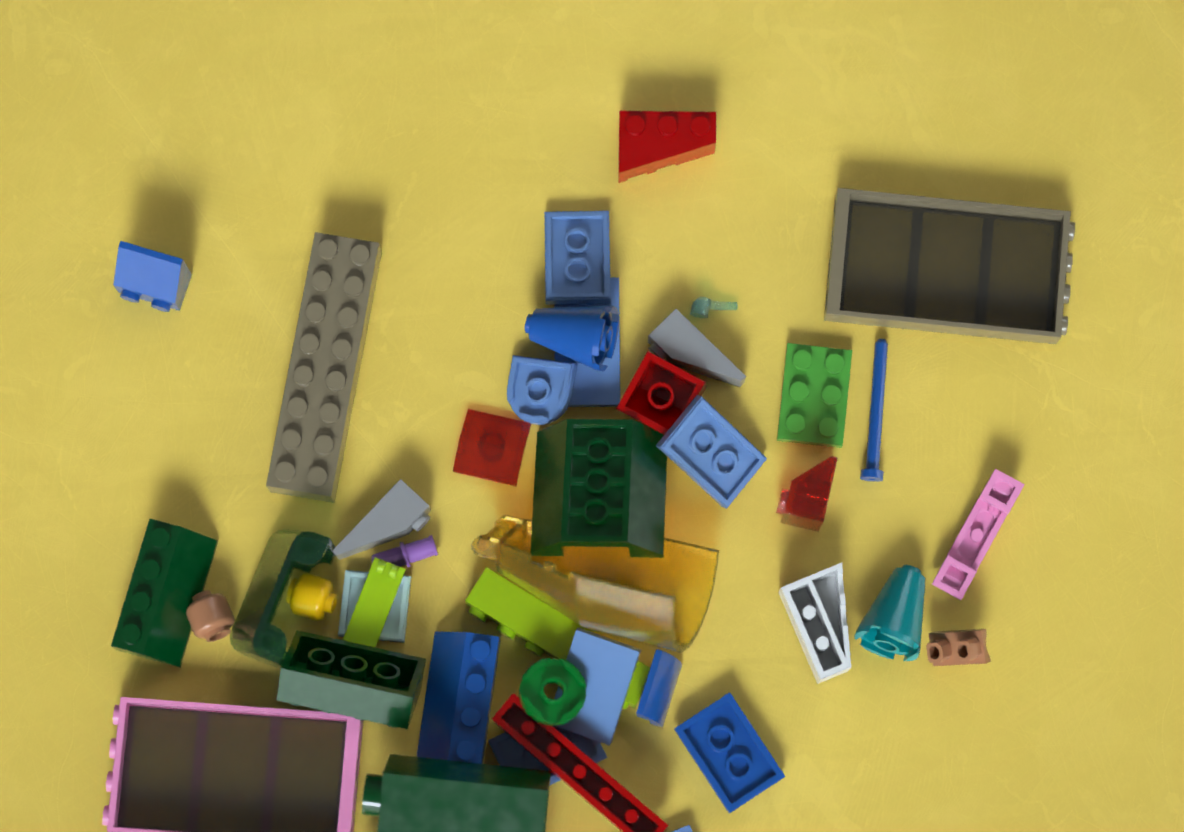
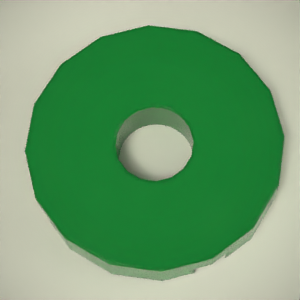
M541 659L532 664L521 679L519 687L520 703L527 715L538 723L549 726L565 724L574 719L584 706L586 699L585 679L579 669L567 660ZM550 683L557 684L562 690V696L555 700L548 698L544 693L545 685Z

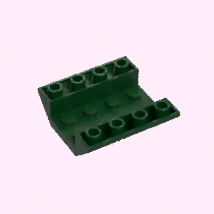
M565 419L538 431L530 555L564 556V546L629 547L630 557L664 558L667 455L656 446L664 435L633 419Z

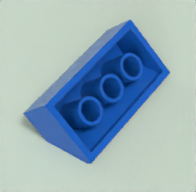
M435 631L417 757L483 764L501 642L499 636L470 632Z

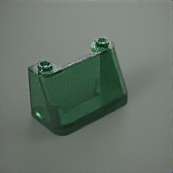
M288 529L278 530L272 534L230 633V643L237 652L281 670L287 654V639L280 628L272 625L273 619L294 569L310 574L312 568L318 564H332L335 557L332 550L335 548V545L330 538L315 532Z

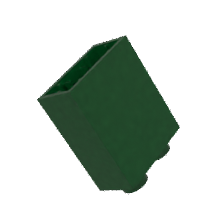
M390 754L383 775H366L362 815L379 816L377 832H545L551 771Z

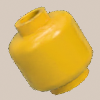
M308 573L301 575L298 579L294 578L286 595V603L290 604V609L294 614L314 621L322 620L327 613L332 614L338 601V595L334 594L331 581Z

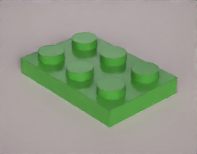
M787 343L777 441L842 448L852 350Z

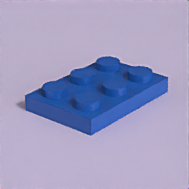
M730 692L674 728V731L729 814L785 777Z

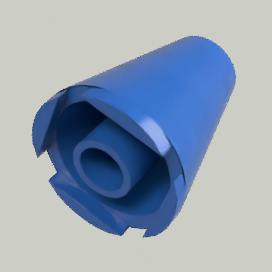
M613 306L537 308L533 314H528L526 318L525 333H529L531 341L594 370L603 372L608 367L607 365H602L605 357L612 358L616 346L619 322L613 321L612 313L618 314V310Z

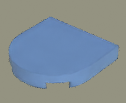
M513 355L507 385V400L514 413L520 419L534 425L549 424L560 418L571 402L577 365L571 362Z

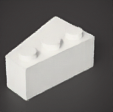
M839 563L783 586L778 592L817 684L848 672L851 668L843 565Z

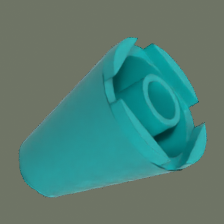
M903 565L902 568H895L858 626L854 636L855 639H862L860 645L866 650L888 659H894L895 654L905 655L903 661H914L918 658L921 650L926 582L925 577L918 568L911 565Z

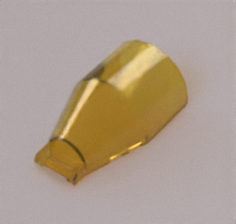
M503 515L498 518L490 531L485 535H479L472 541L471 548L477 556L496 560L498 573L586 630L682 653L691 646L700 631L713 593L719 558V550L665 537L664 558L630 557L629 547L564 546V556H532L530 553L532 519H522L509 515Z

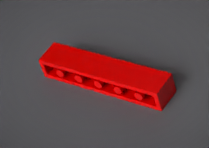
M513 693L491 718L499 728L621 832H664L669 826L553 726L538 723L527 715L520 703V698Z

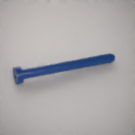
M877 339L875 342L866 469H862L860 474L861 480L870 482L883 481L884 472L879 470L888 351V343L885 339Z

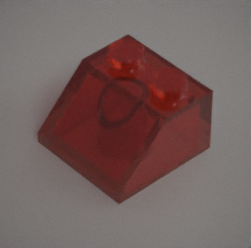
M831 456L793 479L788 489L782 488L776 513L782 514L780 523L819 532L825 518L837 457Z

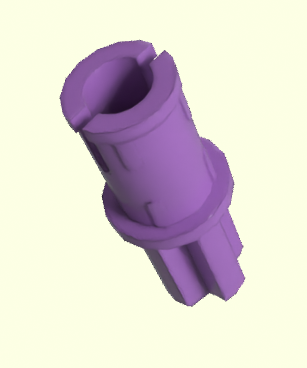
M431 535L428 538L408 544L400 542L398 547L373 554L372 563L376 557L400 567L404 565L411 567L410 563L434 555L437 556L438 551L434 538Z

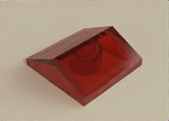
M468 409L458 442L453 472L517 487L532 424Z

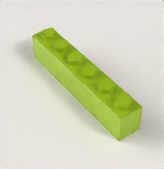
M487 567L465 600L466 605L471 607L468 611L471 615L483 622L487 618L498 624L497 631L512 640L515 635L527 642L524 647L539 657L545 653L553 659L567 660L576 629L581 628L590 631ZM640 661L637 662L623 705L625 710L628 705L634 709L636 708L650 668Z

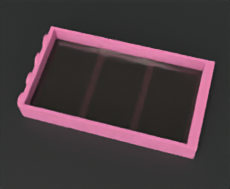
M120 697V705H115L113 724L118 725L117 736L111 739L109 751L110 758H114L113 772L109 771L106 779V791L111 792L110 804L104 806L102 818L103 825L107 826V832H354L363 720L320 711Z

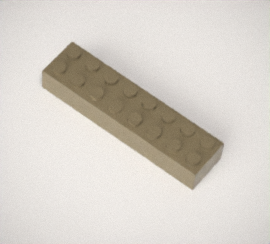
M315 232L266 487L272 493L335 503L382 255L378 242Z

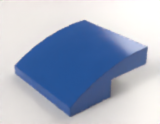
M656 649L636 715L637 717L649 720L652 725L663 728L682 663L674 656L662 650Z

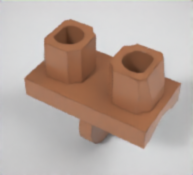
M986 629L928 633L929 643H927L926 649L928 661L933 663V666L986 664L991 662L986 647Z

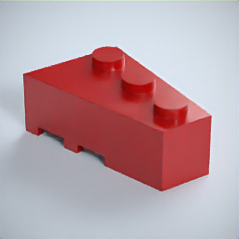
M619 111L618 183L628 181L629 178L645 173L657 172L658 169L667 166L679 165L715 154L716 112Z

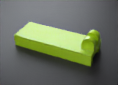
M376 557L374 558L343 637L344 641L371 647L377 646L405 574V568Z

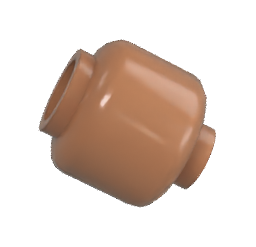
M206 590L192 597L193 602L187 607L186 616L196 637L205 639L207 642H214L231 633L230 628L233 626L235 618L224 595L212 594L210 590Z

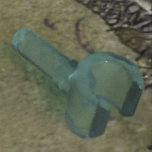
M699 297L693 302L690 314L698 318H708L710 309L737 310L738 305L737 302H716L707 297Z

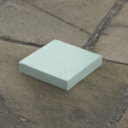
M345 570L338 630L339 637H344L369 572ZM403 576L380 635V641L405 643L411 576Z

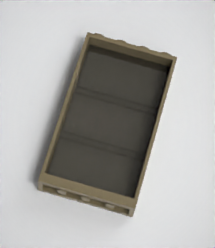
M838 188L834 204L824 321L1057 344L1061 335H1066L1068 327V316H1063L1064 304L1069 303L1070 285L1065 284L1066 272H1071L1073 254L1068 253V241H1073L1075 234V222H1070L1071 211Z

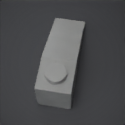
M677 309L648 335V343L651 345L648 348L649 351L679 368L738 387L745 383L746 376Z
M400 479L332 552L341 560L409 535L413 529L418 532L431 518L428 515L431 511L430 506Z

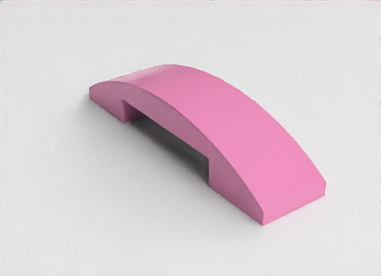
M997 469L993 471L950 548L932 585L962 600L978 567L1025 484Z

